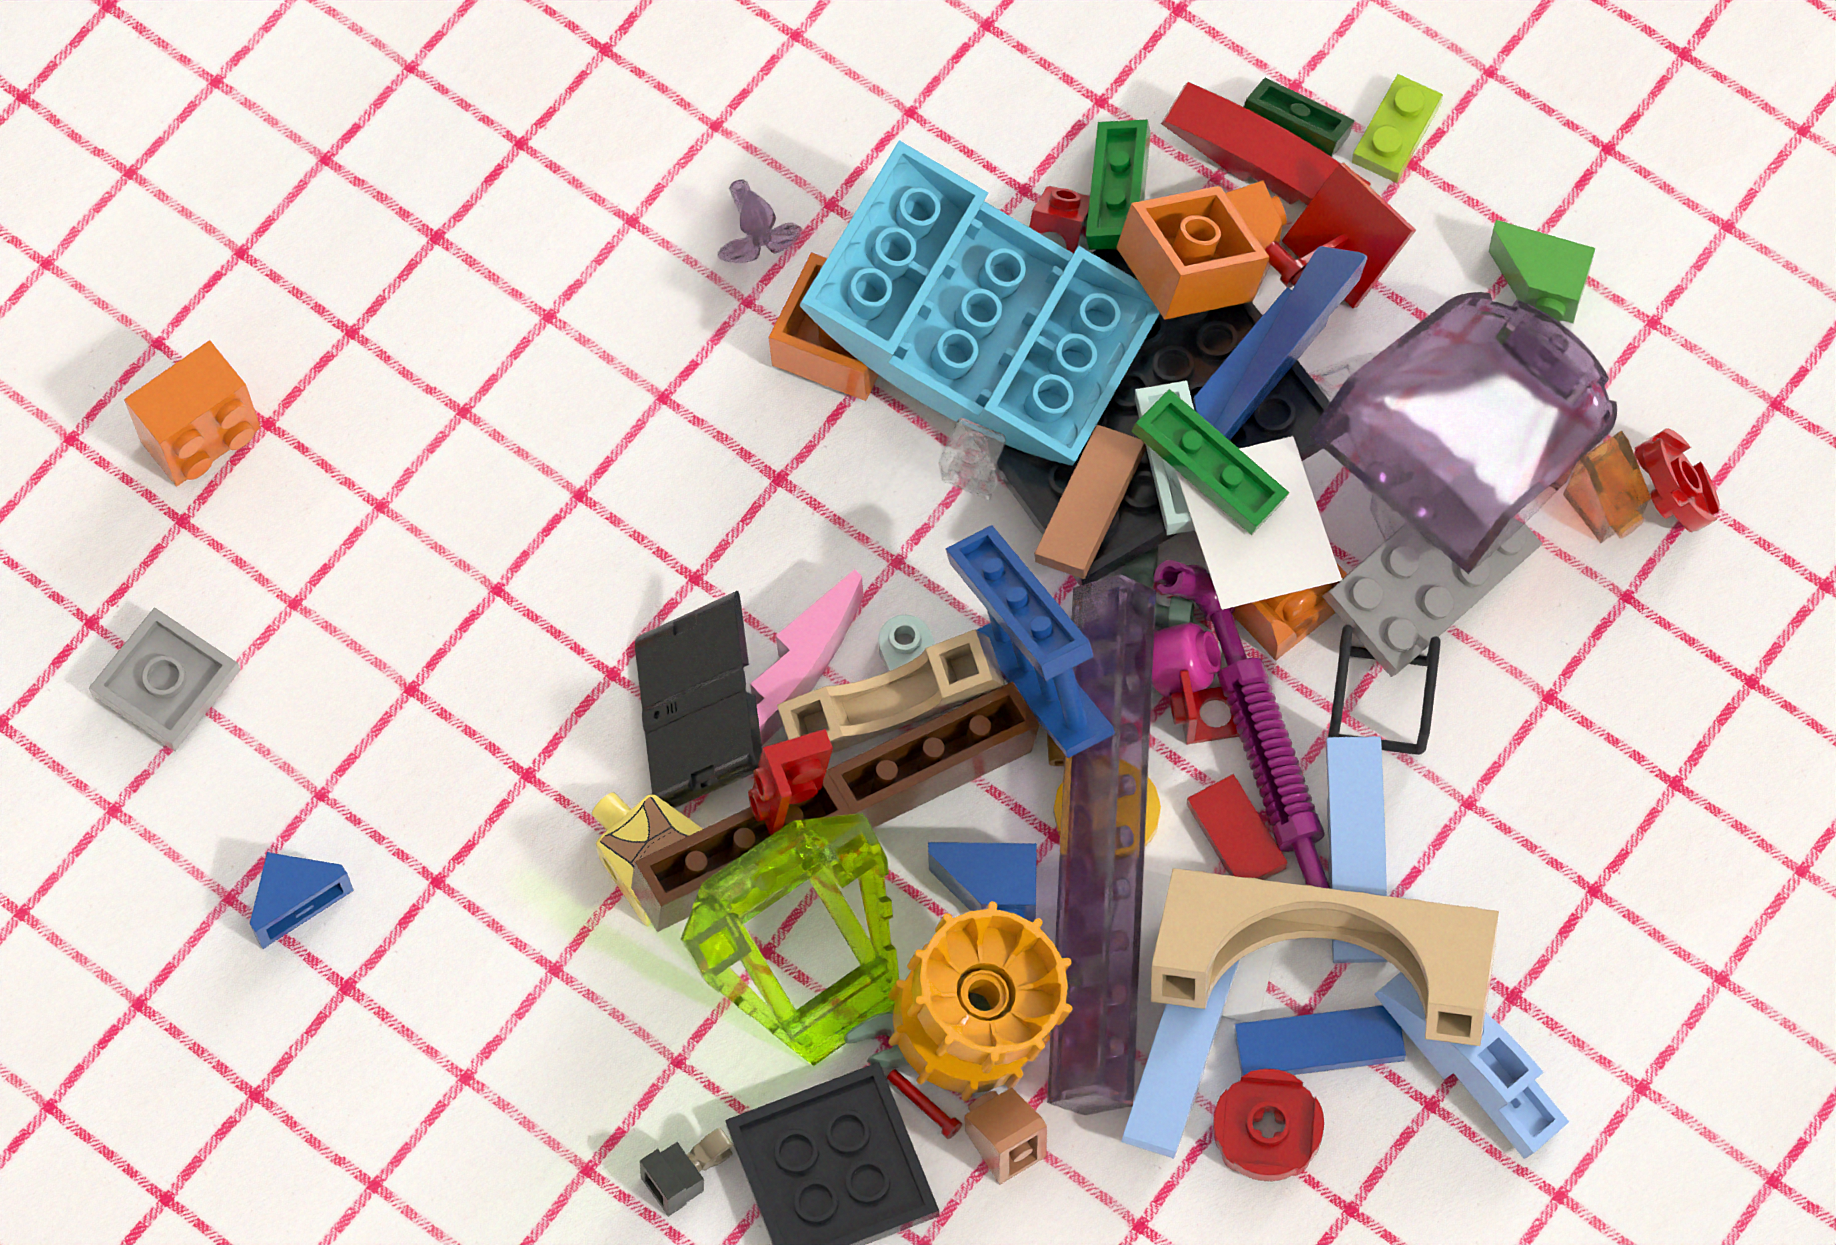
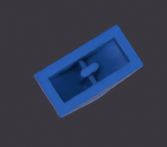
M267 852L250 920V926L262 949L353 892L354 889L348 873L342 864Z

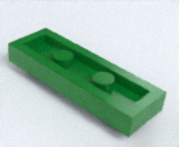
M1148 119L1098 122L1086 230L1089 250L1117 249L1116 247L1131 203L1144 201L1151 136Z
M1170 389L1135 423L1131 431L1250 535H1253L1281 506L1290 493Z

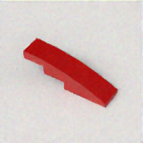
M1190 82L1184 84L1161 122V125L1242 182L1248 177H1252L1258 182L1263 180L1267 189L1290 205L1300 200L1308 206L1340 163L1283 127L1233 101ZM1359 176L1369 186L1371 185L1370 182Z

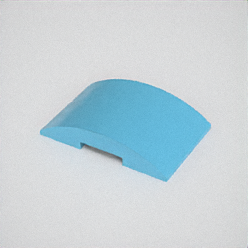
M899 140L799 306L831 338L855 358L924 405L1000 443L1051 461L1073 466L1160 314L1159 310L1137 279L1080 246L1077 247L1074 253L1068 251L985 202L989 192Z

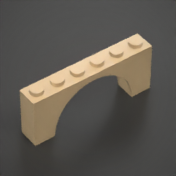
M1173 868L1151 965V1002L1206 1009L1208 998L1220 977L1247 954L1280 941L1298 938H1327L1345 941L1366 948L1389 961L1404 974L1417 992L1423 1006L1426 1022L1425 1039L1481 1046L1496 948L1499 911Z

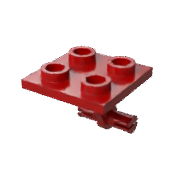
M1343 162L1338 164L1281 240L1299 258L1295 260L1277 241L1269 244L1265 251L1269 256L1268 263L1281 274L1280 281L1288 288L1296 285L1313 253L1319 246L1365 254L1368 257L1361 278L1344 298L1352 308H1357L1416 232V229Z

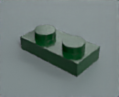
M1266 77L1246 98L1243 106L1283 127L1331 157L1350 136L1355 122L1354 119Z

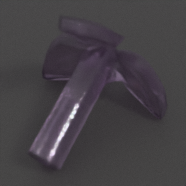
M736 180L730 185V193L740 213V229L746 233V238L735 239L722 246L717 252L719 259L732 263L755 261L760 255L761 246L766 245L768 250L775 254L787 249L799 238L802 228L796 223L788 222L772 229L776 221L773 209L764 198L751 190L746 180Z

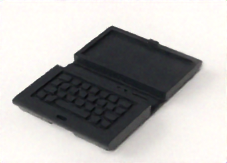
M735 591L639 635L635 639L642 723L646 738L652 794L673 808L752 775L759 765L762 743L756 696L745 690L746 678L743 668L749 665L740 594L739 591Z

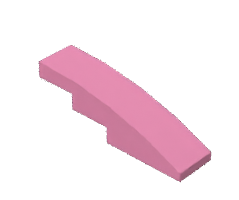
M855 569L776 635L780 659L750 684L751 694L756 696L762 746L783 726L777 704L811 692L842 644L863 598L862 576Z

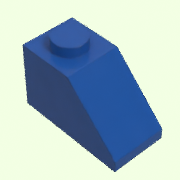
M928 842L929 871L970 911L985 910L988 904L994 901L997 904V910L1017 914L1032 923L1036 920L1037 843Z

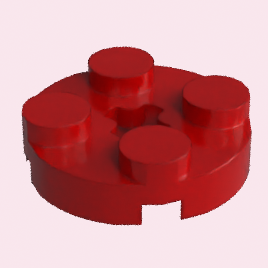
M1666 428L1636 446L1635 455L1641 467L1650 475L1656 488L1651 491L1650 495L1657 511L1666 519L1674 515L1685 529L1692 533L1718 519L1713 515L1720 511L1719 499L1714 484L1703 463L1699 462L1692 466L1683 452L1689 450L1691 446L1677 432Z
M1276 1069L1251 1071L1243 1075L1240 1081L1232 1084L1228 1090L1226 1089L1216 1104L1213 1135L1215 1143L1222 1154V1160L1231 1170L1238 1171L1248 1178L1259 1181H1279L1290 1176H1297L1307 1169L1310 1161L1318 1153L1324 1132L1322 1106L1316 1096L1314 1099L1311 1092L1303 1086V1082L1288 1072ZM1267 1112L1274 1114L1276 1123L1284 1124V1130L1282 1132H1275L1273 1138L1263 1137L1261 1131L1253 1127V1122L1262 1121L1264 1113Z

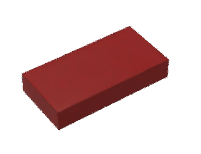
M1234 774L1187 798L1188 808L1229 876L1266 880L1287 869V860Z

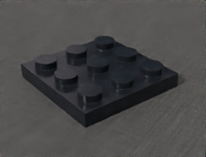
M880 1062L725 1120L727 1130L772 1245H866L940 1216L939 1208Z

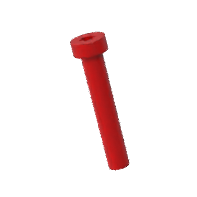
M893 1069L888 1074L886 1079L942 1128L941 1134L944 1137L951 1139L962 1127L960 1120L956 1117L951 1119L898 1070Z

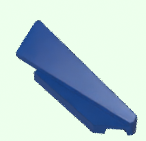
M1319 246L1313 253L1293 290L1286 287L1195 395L1193 400L1194 410L1228 440H1231L1324 329L1329 316L1359 282L1368 256L1361 252Z

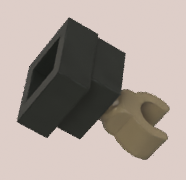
M720 1127L705 1136L688 1154L684 1152L678 1142L662 1152L656 1149L640 1160V1178L669 1217L687 1205L688 1201L704 1192V1178L700 1171H706L731 1157L733 1152L730 1148L733 1144Z

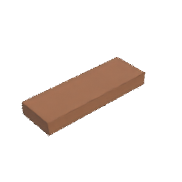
M1096 425L1034 553L1036 563L1085 579L1146 451V445L1141 439Z

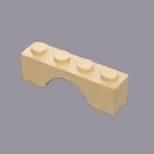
M974 629L929 646L914 660L886 673L849 684L824 686L777 704L788 740L826 729L833 747L832 753L975 700L1004 686L1005 682L989 637Z

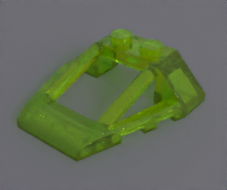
M862 813L792 821L704 881L700 886L680 938L700 976L707 984L726 996L738 1008L767 1028L775 1037L811 1065L815 1066L845 1045V1034L859 1023L876 1014L894 1010L895 1001L889 999L888 994L899 979L897 950L891 944L889 919L893 918L892 900L886 895L884 876L889 875L888 860L868 818ZM858 878L870 939L837 884L843 889ZM809 879L860 966L796 1010L744 924ZM739 960L741 961L765 1002L730 966Z

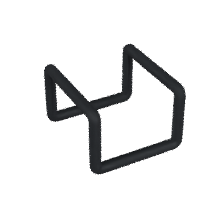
M1345 625L1342 629L1328 737H1360L1339 734L1349 658L1351 656L1376 660L1367 648L1351 646L1353 634L1351 625ZM1434 636L1431 638L1427 656L1418 655L1409 663L1427 666L1417 743L1381 739V750L1414 755L1423 754L1426 751L1431 729L1441 640L1439 637Z

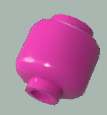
M1186 622L1156 630L1148 635L1144 645V653H1141L1138 657V667L1141 677L1146 684H1152L1159 694L1170 697V693L1180 692L1179 673L1182 670L1189 671L1192 692L1204 690L1210 686L1214 680L1215 673L1221 668V654L1218 643L1211 632L1204 631L1197 624Z

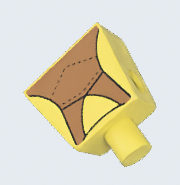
M612 792L603 797L592 810V816L607 830L596 842L598 856L640 920L648 927L651 921L631 888L635 861L703 828L654 794L647 795L631 809L615 792Z

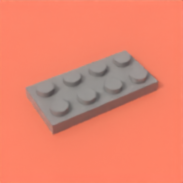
M1473 464L1322 597L1346 625L1352 626L1355 636L1390 677H1393L1429 646L1432 637H1439L1538 549L1542 543L1477 466Z

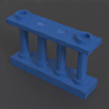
M993 525L945 548L950 565L987 609L990 623L977 630L989 637L1004 680L1007 683L1014 682L1037 721L1066 757L1070 758L1114 735L1113 725L1077 683L1073 667L1094 657L1089 640Z

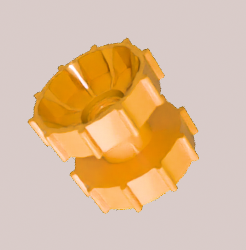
M991 901L985 910L970 911L955 918L949 913H945L936 926V933L930 942L925 944L922 950H916L907 964V968L911 971L905 981L898 979L888 994L889 999L895 1001L892 1018L894 1033L888 1043L891 1046L898 1045L906 1061L919 1074L916 1080L919 1085H922L927 1080L942 1089L962 1093L963 1101H968L974 1093L990 1091L1004 1084L1008 1089L1014 1088L1023 1076L1021 1069L1028 1061H1034L1049 1042V1033L1056 1024L1061 1025L1071 1013L1072 1006L1066 1004L1068 986L1066 970L1071 964V959H1062L1054 943L1040 929L1043 924L1040 918H1037L1032 923L1017 914L997 910L996 902ZM977 993L984 996L989 1002L990 1010L980 1011L974 1008L968 999V994Z

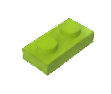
M1397 73L1354 150L1352 163L1398 183L1441 106L1443 94Z

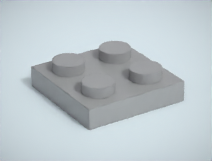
M154 607L90 685L89 690L92 696L176 751L240 672L238 662Z

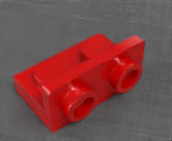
M826 729L763 747L758 768L753 771L754 784L753 788L748 791V798L755 819L758 822L765 820L770 835L782 832L789 804L804 802L815 796L818 792L817 790L822 788L833 750Z

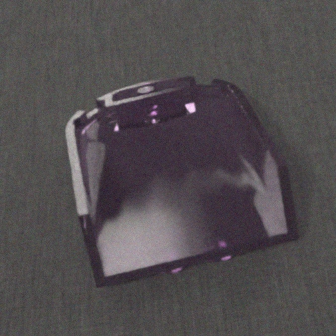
M1471 292L1458 295L1445 302L1350 375L1308 435L1362 481V484L1368 491L1378 495L1401 515L1407 525L1418 530L1469 575L1511 538L1598 449L1615 425L1617 401L1609 400L1605 389V384L1608 382L1609 377L1599 360L1563 324L1543 311L1520 300H1516L1512 306L1492 301L1490 293Z

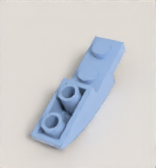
M1402 972L1397 974L1374 994L1442 1078L1446 1079L1454 1073L1524 1159L1534 1154L1569 1123L1568 1119L1535 1081L1544 1072L1506 1030L1487 1013H1485L1481 1046L1425 1039L1426 1022L1422 1003L1414 987Z

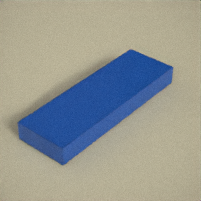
M1383 1005L1238 1023L1234 1027L1241 1077L1251 1071L1260 1069H1276L1298 1075L1402 1062L1406 1058L1401 1026Z

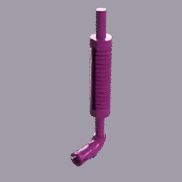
M1175 560L1163 561L1158 565L1154 574V582L1164 583L1156 586L1157 589L1164 594L1177 595L1193 600L1202 611L1205 620L1212 621L1227 663V667L1221 669L1217 677L1223 694L1227 697L1226 702L1230 707V714L1234 716L1233 722L1237 725L1236 730L1240 734V742L1244 743L1243 750L1247 752L1246 758L1250 761L1249 767L1253 770V778L1257 780L1256 786L1260 789L1259 795L1263 798V806L1266 807V814L1270 817L1269 823L1274 826L1272 831L1279 849L1282 852L1294 851L1306 885L1330 889L1315 847V843L1324 837L1325 832L1318 814L1314 812L1315 805L1311 802L1312 796L1308 793V786L1304 784L1305 777L1301 775L1302 769L1298 766L1299 760L1295 757V749L1292 748V741L1288 738L1289 733L1285 729L1286 724L1281 720L1282 713L1278 711L1279 705L1275 702L1276 697L1272 693L1273 688L1269 684V677L1263 661L1260 658H1247L1232 617L1235 607L1221 609L1211 576L1207 573V570L1199 565H1185Z

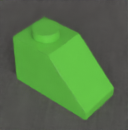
M1496 220L1489 253L1523 309L1534 312L1536 316L1549 322L1566 321L1574 324L1596 248Z

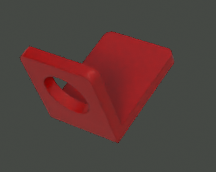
M1047 186L1032 210L1029 228L1041 235L1046 232L1059 234L1065 240L1066 249L1074 253L1079 245L1082 226L1088 217L1090 196L1070 189Z
M1180 671V692L1170 693V707L1174 725H1183L1186 745L1240 737L1236 730L1237 725L1233 722V715H1231L1229 722L1221 727L1207 725L1200 716L1202 706L1209 701L1218 700L1227 705V697L1224 696L1222 688L1214 687L1192 692L1189 671Z

